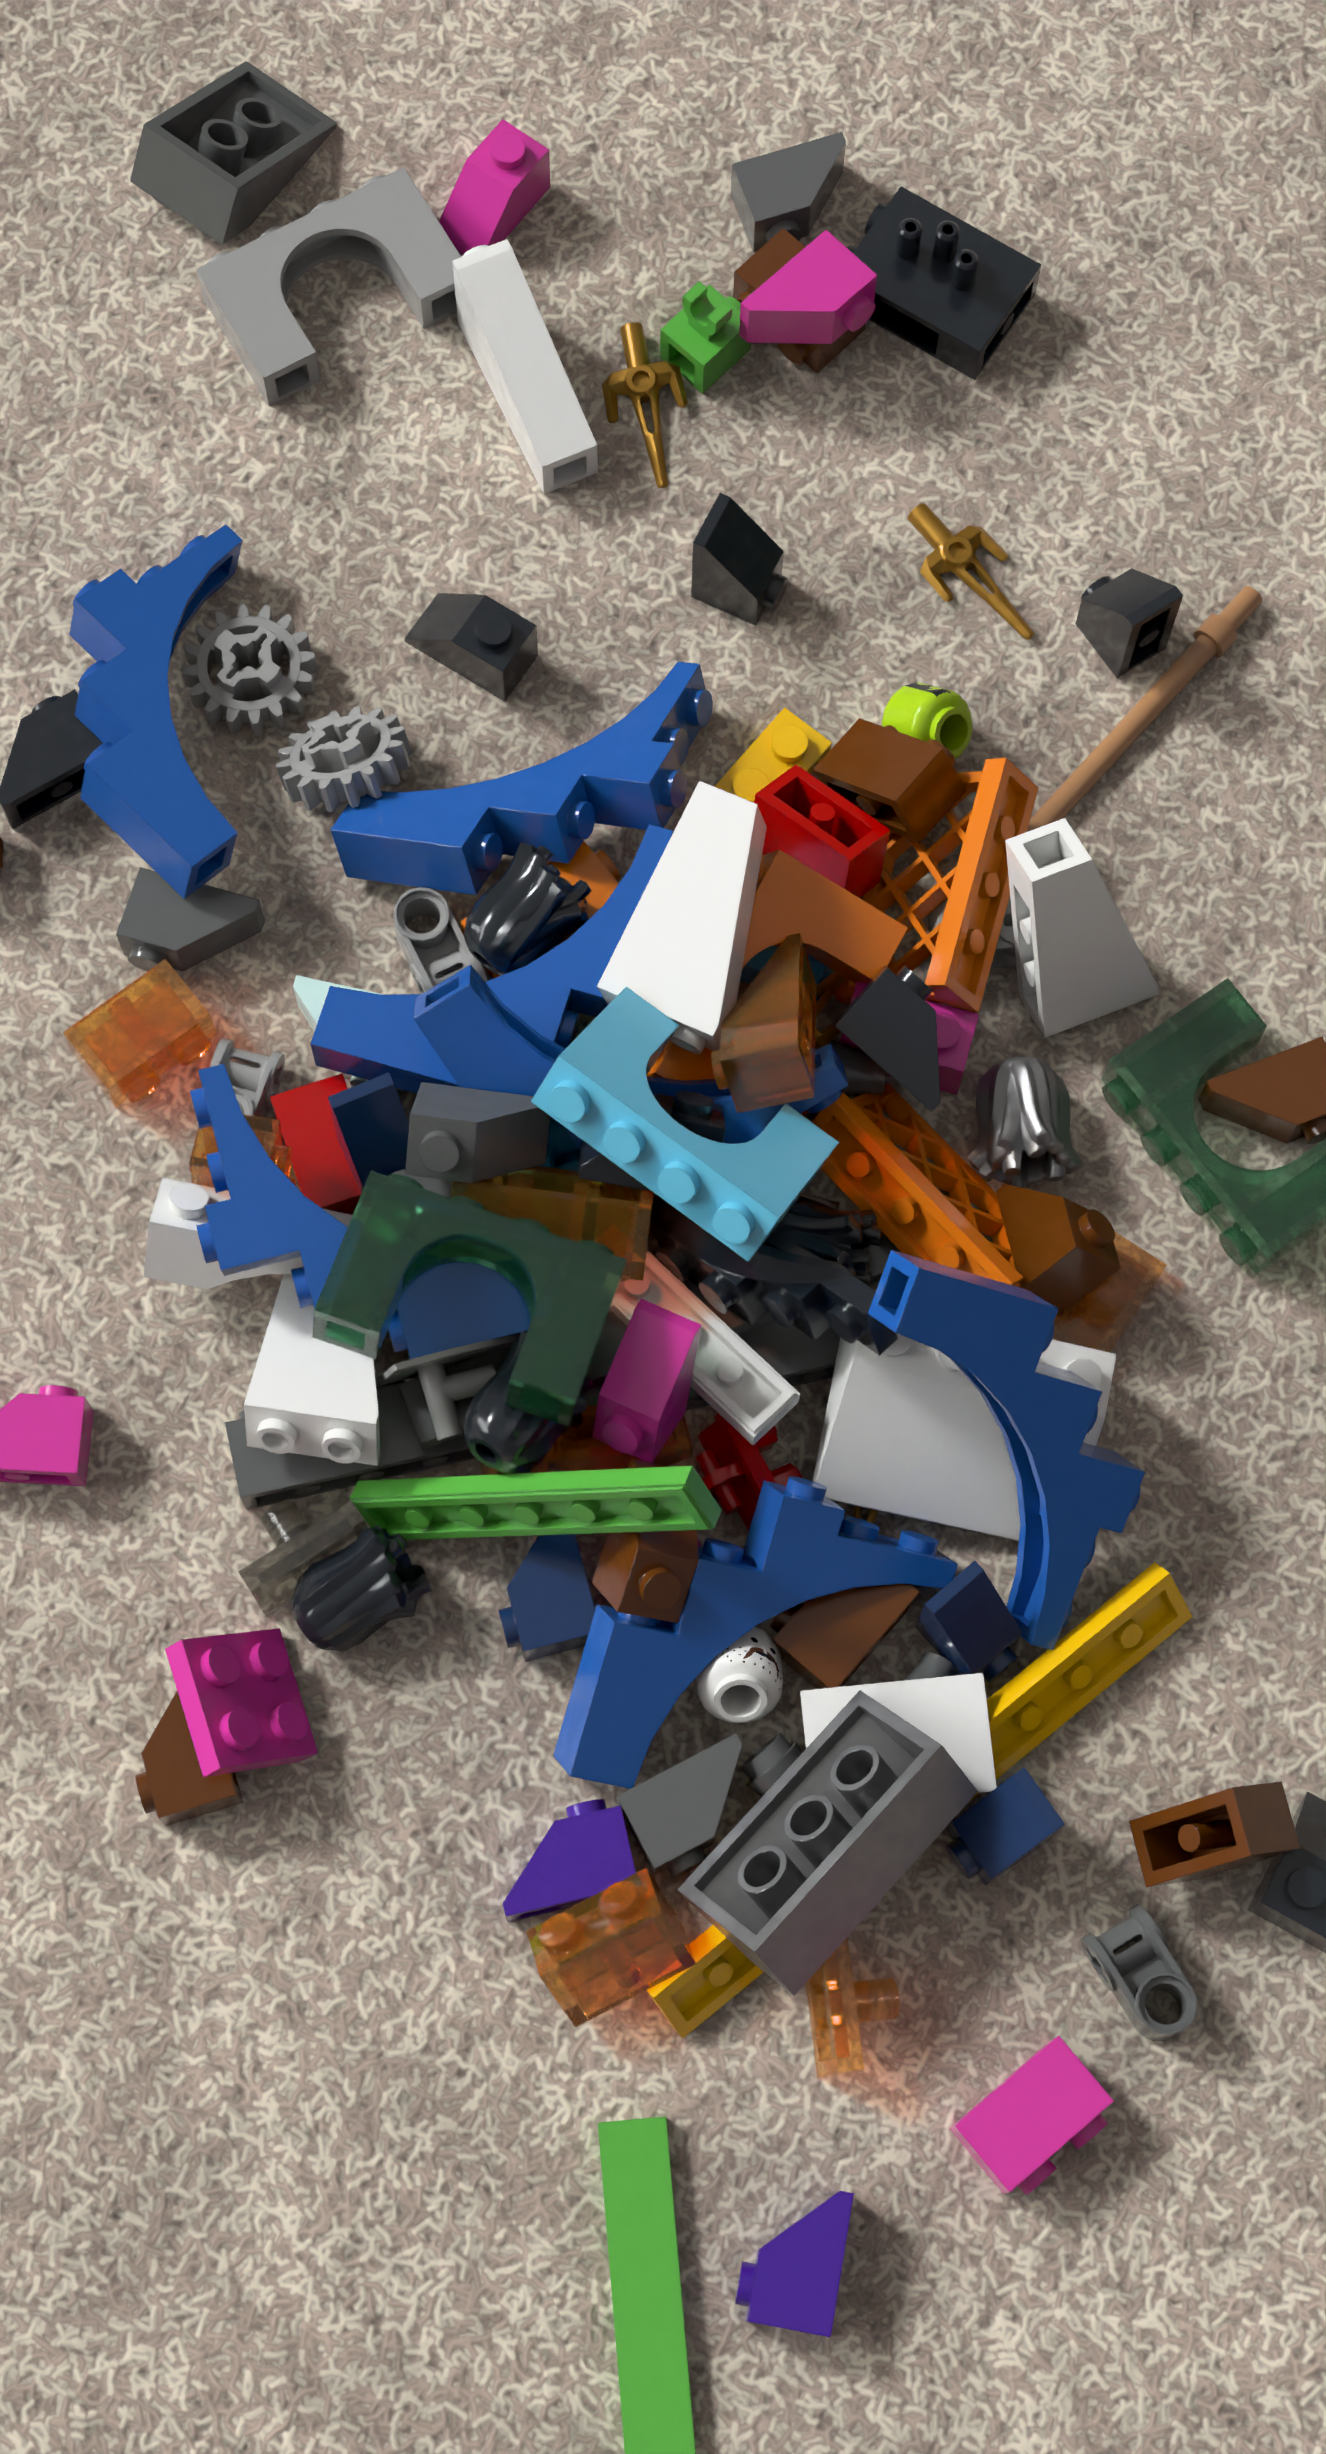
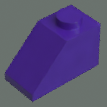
M596 1799L577 1803L566 1808L567 1818L553 1822L505 1898L503 1907L507 1922L639 1892V1884L621 1805L606 1808L605 1799Z
M836 2192L757 2250L755 2263L742 2261L735 2304L748 2307L745 2321L831 2337L854 2193Z

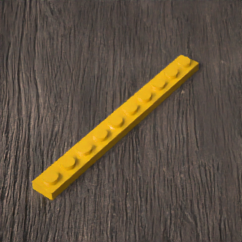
M1155 1562L1056 1642L1054 1650L1048 1649L987 1699L996 1779L1193 1617L1171 1574ZM712 1925L641 1984L666 2020L683 2039L764 1971L757 1967Z

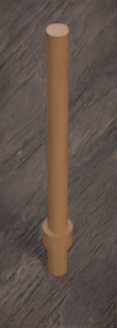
M1245 586L1219 615L1211 614L1193 634L1195 641L1032 816L1027 832L1065 818L1213 656L1219 658L1236 641V631L1263 602L1258 591L1250 586Z

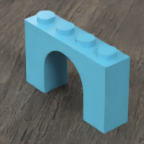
M626 986L558 1056L531 1102L749 1262L806 1190L839 1142L788 1104L781 1108L761 1134L745 1143L727 1144L712 1141L680 1125L657 1102L650 1090L646 1076L679 1025Z

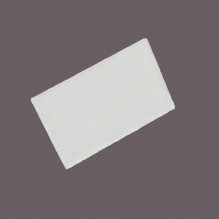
M982 1673L803 1690L800 1693L806 1748L861 1690L940 1743L978 1790L977 1793L991 1792L997 1788L984 1675Z

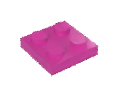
M280 1628L182 1639L165 1649L203 1777L297 1763L318 1754Z

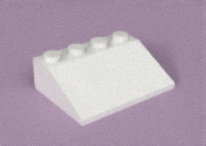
M897 1334L898 1340L880 1356L858 1340L851 1344L840 1337L812 1480L827 1487L825 1496L834 1502L1019 1542L1020 1516L1016 1476L1003 1433L978 1389L951 1359L942 1352L900 1334ZM1052 1339L1049 1347L1041 1354L1039 1362L1072 1371L1102 1391L1098 1402L1096 1422L1090 1432L1086 1434L1083 1442L1096 1446L1106 1416L1117 1354Z

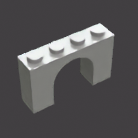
M402 167L388 175H378L371 178L360 189L335 201L328 200L322 202L309 214L285 226H274L262 233L258 239L232 252H221L212 257L207 264L196 270L204 302L268 406H271L321 381L316 351L287 306V299L292 287L305 272L323 262L336 259H355L370 263L384 271L393 280L421 326L425 329L457 312L452 261L460 258L461 255L405 168Z

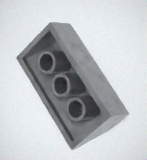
M859 1690L677 1890L757 1967L795 1996L974 1797L978 1790L940 1743Z

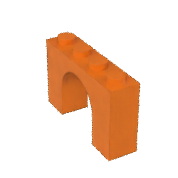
M779 849L765 854L761 858L742 969L760 951L770 946H784L809 955L855 984L857 981L869 984L885 965L888 966L908 927ZM733 1022L730 1042L724 1055L704 1047L701 1054H695L669 1041L646 1076L684 1081L731 1078L773 1067L767 1064H759L752 1060ZM807 1110L802 1112L801 1115L805 1117Z

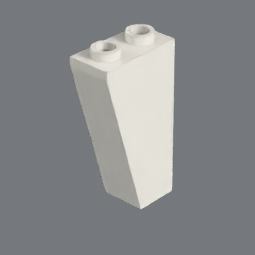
M508 239L491 246L480 245L470 249L462 257L452 261L458 324L543 494L598 473L597 443Z
M698 782L597 985L598 990L608 1005L627 986L676 1022L679 1026L669 1041L695 1054H701L704 1047L724 1055L730 1042L767 828L757 804L704 782Z
M1063 818L1005 840L1018 990L1025 1007L1044 1038L1159 995V986L1097 867L1067 820Z
M292 1274L283 1275L244 1402L248 1447L261 1448L277 1454L295 1453L328 1458L338 1463L355 1462L378 1466L380 1458L379 1411L368 1307L317 1320L313 1305L300 1308Z

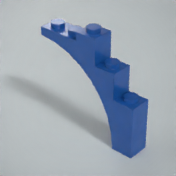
M226 524L208 537L204 535L195 537L184 547L179 557L163 568L160 565L153 566L140 577L137 583L121 568L101 582L96 579L87 583L73 600L74 609L69 633L97 661L83 673L78 682L79 693L75 716L103 743L90 754L84 764L85 774L80 798L183 899L187 898L229 866L238 834L207 798L184 758L171 718L168 686L169 662L182 632L203 603L217 592L236 572L243 540Z
M677 662L656 690L623 719L588 742L539 765L497 779L449 789L412 792L381 791L383 796L379 798L371 797L368 794L360 797L358 807L352 808L348 804L330 829L346 877L477 895L491 872L495 871L499 866L502 855L514 856L521 842L533 844L535 848L541 845L554 854L550 861L570 863L582 842L590 837L594 823L647 830L649 824L664 828L675 809L683 804L686 797L687 778L684 771L680 770V765L684 763L689 747L701 728L708 724L712 714V695L705 688L700 664Z
M649 824L630 869L603 907L568 940L527 966L486 982L505 1006L542 1036L567 1048L575 1039L580 1014L596 1018L608 1006L597 985L674 832L673 830ZM334 986L329 987L310 1043L316 1066L366 1080H371L389 1072L395 1088L413 1093H418L421 1082L459 1087L413 1019L415 999L421 994H374Z
M469 965L415 999L413 1019L459 1087L534 1096L558 1056L566 1049L539 1034L505 1006L472 965ZM831 1043L787 1064L738 1077L684 1081L647 1076L650 1090L654 1096L662 1094L675 1097L677 1092L690 1091L708 1096L714 1101L715 1105L723 1106L726 1125L723 1143L727 1144L745 1143L756 1138L785 1104H788L800 1114L806 1110L809 1113H816L833 1104L840 1097L841 1090L849 1086L844 1064ZM566 1128L579 1148L580 1142L583 1140Z
M221 1064L198 1070L202 1088L190 1090L199 1128L203 1129L212 1126L218 1152L206 1154L216 1193L228 1190L230 1195L229 1200L205 1205L208 1222L196 1225L206 1264L218 1261L221 1272L226 1276L301 1257L303 1267L291 1269L300 1308L313 1305L317 1320L395 1301L397 1311L385 1314L394 1352L407 1350L409 1359L486 1340L519 1335L521 1332L533 1333L564 1325L567 1319L550 1256L499 1264L443 1261L394 1249L345 1226L305 1197L269 1158L241 1112L225 1065Z
M891 1250L868 1314L895 1333L937 1349L949 1357L981 1393L1000 1427L1016 1476L1020 1516L1016 1573L1006 1607L1021 1629V1637L1031 1645L1054 1650L1061 1629L1066 1626L1070 1619L1072 1600L1084 1568L1090 1564L1094 1556L1095 1539L1099 1529L1103 1528L1118 1533L1123 1532L1129 1513L1134 1510L1139 1501L1140 1485L1145 1471L1115 1451L1083 1443L1086 1434L1090 1432L1096 1422L1098 1402L1102 1391L1072 1371L1039 1362L1041 1354L1049 1347L1054 1335V1320L1058 1312L1057 1307L1029 1290Z
M793 1476L788 1478L786 1486L763 1481L744 1549L732 1543L713 1538H706L703 1547L698 1546V1564L679 1623L620 1613L613 1607L597 1604L553 1756L571 1777L631 1789L635 1784L652 1739L679 1696L718 1654L756 1625L804 1601L853 1587L903 1583L944 1588L954 1579L958 1564L937 1550L939 1541L932 1537L908 1530H902L899 1539L878 1535L879 1526L858 1518L844 1516L845 1510L825 1496L827 1487L819 1483Z

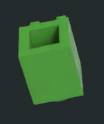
M698 281L683 295V309L660 329V359L680 367L682 377L703 394L751 349V343H747L739 336L741 303L730 296L725 298L710 284L706 287Z

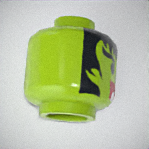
M919 682L902 686L891 696L884 709L881 722L883 727L892 725L898 732L925 742L929 739L940 742L953 754L955 760L962 755L972 735L971 711L966 700L955 691Z

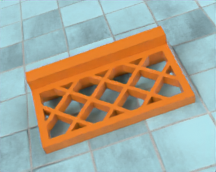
M1007 758L986 759L983 771L958 773L967 791L945 814L952 828L929 849L925 847L923 842L919 843L890 832L880 882L867 891L862 899L881 912H884L894 902L898 901L904 913L896 921L908 927L905 935L915 928L922 938L898 961L892 956L888 968L895 974L904 965L913 971L932 955L925 984L933 992L926 1000L947 1004L951 1007L973 1013H979L1010 897L1005 840L1027 832L1039 788ZM971 792H977L972 810L959 820L952 809ZM963 842L957 866L945 876L937 864ZM913 846L920 857L894 878L892 871L895 860ZM930 871L937 884L912 905L905 893ZM948 898L942 922L930 932L922 920ZM846 979L837 990L835 998L841 1003L850 1005L856 984Z
M889 1083L885 1084L883 1096L862 1094L850 1099L843 1092L833 1104L818 1113L812 1123L839 1142L821 1169L861 1211L872 1209L875 1212L878 1228L902 1253L1020 1287L1019 1282L1023 1276L1015 1268L997 1194ZM882 1109H883L893 1120H890V1119L884 1117ZM893 1143L905 1147V1151L898 1149ZM927 1158L932 1159L936 1165L928 1162ZM937 1188L948 1192L949 1197L943 1195ZM971 1202L974 1203L980 1210L973 1208ZM981 1233L992 1237L993 1242L988 1241Z

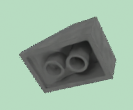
M245 61L143 125L130 182L151 195L158 203L167 206L196 226L203 234L212 237L223 245L254 223L336 129L337 122Z

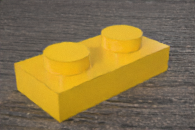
M784 707L714 787L754 803L757 792L795 764L811 774L817 764L831 750L832 742Z

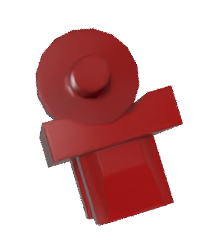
M717 1413L714 1416L716 1421L697 1436L705 1451L695 1459L705 1475L702 1481L713 1498L716 1497L726 1515L738 1511L749 1531L763 1481L786 1486L790 1476L803 1477L799 1469L791 1463L773 1471L769 1470L761 1453L771 1449L778 1441L775 1426L752 1445Z

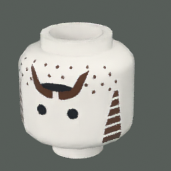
M752 1628L718 1654L696 1677L697 1694L703 1707L715 1718L729 1723H748L766 1716L774 1710L779 1702L783 1688L781 1654L776 1644L772 1641L773 1638L763 1629Z

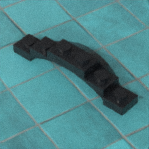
M631 1188L637 1204L633 1206L634 1213L644 1227L655 1235L660 1250L656 1253L658 1261L679 1281L683 1282L689 1279L699 1287L706 1300L719 1312L725 1314L731 1310L751 1326L768 1312L782 1327L790 1328L794 1325L813 1340L819 1338L827 1329L832 1327L846 1342L853 1344L858 1340L879 1356L898 1340L897 1333L868 1314L876 1291L854 1277L840 1263L797 1255L765 1244L760 1246L748 1262L654 1192Z

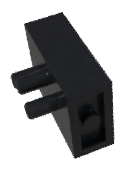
M901 186L888 205L881 202L873 210L865 227V237L857 248L852 245L847 247L877 274L874 298L875 310L869 321L976 380L1035 296L1041 264Z

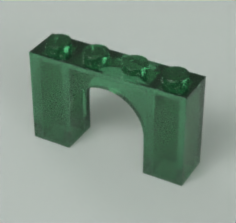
M1227 978L1108 1060L1101 1078L1105 1084L1102 1087V1093L1108 1105L1118 1116L1125 1118L1127 1115H1130L1144 1133L1140 1139L1149 1157L1161 1167L1168 1164L1183 1182L1179 1186L1180 1192L1188 1206L1199 1216L1207 1213L1222 1231L1219 1234V1241L1226 1254L1240 1266L1247 1263L1257 1275L1326 1226V1138L1289 1164L1269 1170H1252L1241 1168L1225 1161L1214 1153L1201 1137L1195 1123L1193 1111L1195 1092L1211 1077L1256 1047L1267 1027L1229 978Z
M370 1171L314 1309L312 1337L376 1359L398 1302L405 1289L416 1277L435 1266L452 1262H469L486 1266L506 1277L517 1288L527 1306L530 1327L510 1378L505 1404L569 1426L620 1287L627 1259L614 1255L611 1249L601 1243L590 1240L576 1242L552 1234L546 1226L535 1220L527 1218L512 1220L489 1212L481 1203L464 1196L449 1198L424 1189L419 1182L401 1174L385 1176Z

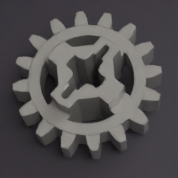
M239 604L237 618L231 620L221 610L215 612L217 627L211 630L208 627L199 625L196 628V633L201 646L186 645L184 650L187 662L190 665L182 668L186 686L191 687L189 694L195 708L205 706L206 718L211 725L226 717L229 732L235 735L240 730L242 723H251L255 736L262 735L263 722L270 719L279 729L286 727L283 712L289 709L301 715L304 711V705L300 694L307 695L314 694L315 692L314 679L310 674L317 671L314 652H308L311 648L306 631L294 633L293 617L289 614L280 618L277 623L274 622L271 607L268 605L262 607L258 617L250 616L245 604ZM284 654L290 660L287 678L282 675L281 667H279ZM214 662L219 665L221 670L217 674L218 683L216 686L210 680L211 668Z
M358 706L354 707L348 716L340 717L339 713L335 710L317 721H308L309 731L305 734L291 733L288 736L291 746L278 750L281 762L276 764L284 790L288 792L289 798L293 803L303 800L305 808L312 810L323 802L327 811L333 812L340 802L348 801L349 805L355 808L359 806L360 797L368 794L374 798L383 796L380 786L383 784L397 785L401 781L398 771L410 768L411 763L408 755L412 753L404 726H400L398 717L395 714L385 718L382 708H376L367 715H363L361 707Z

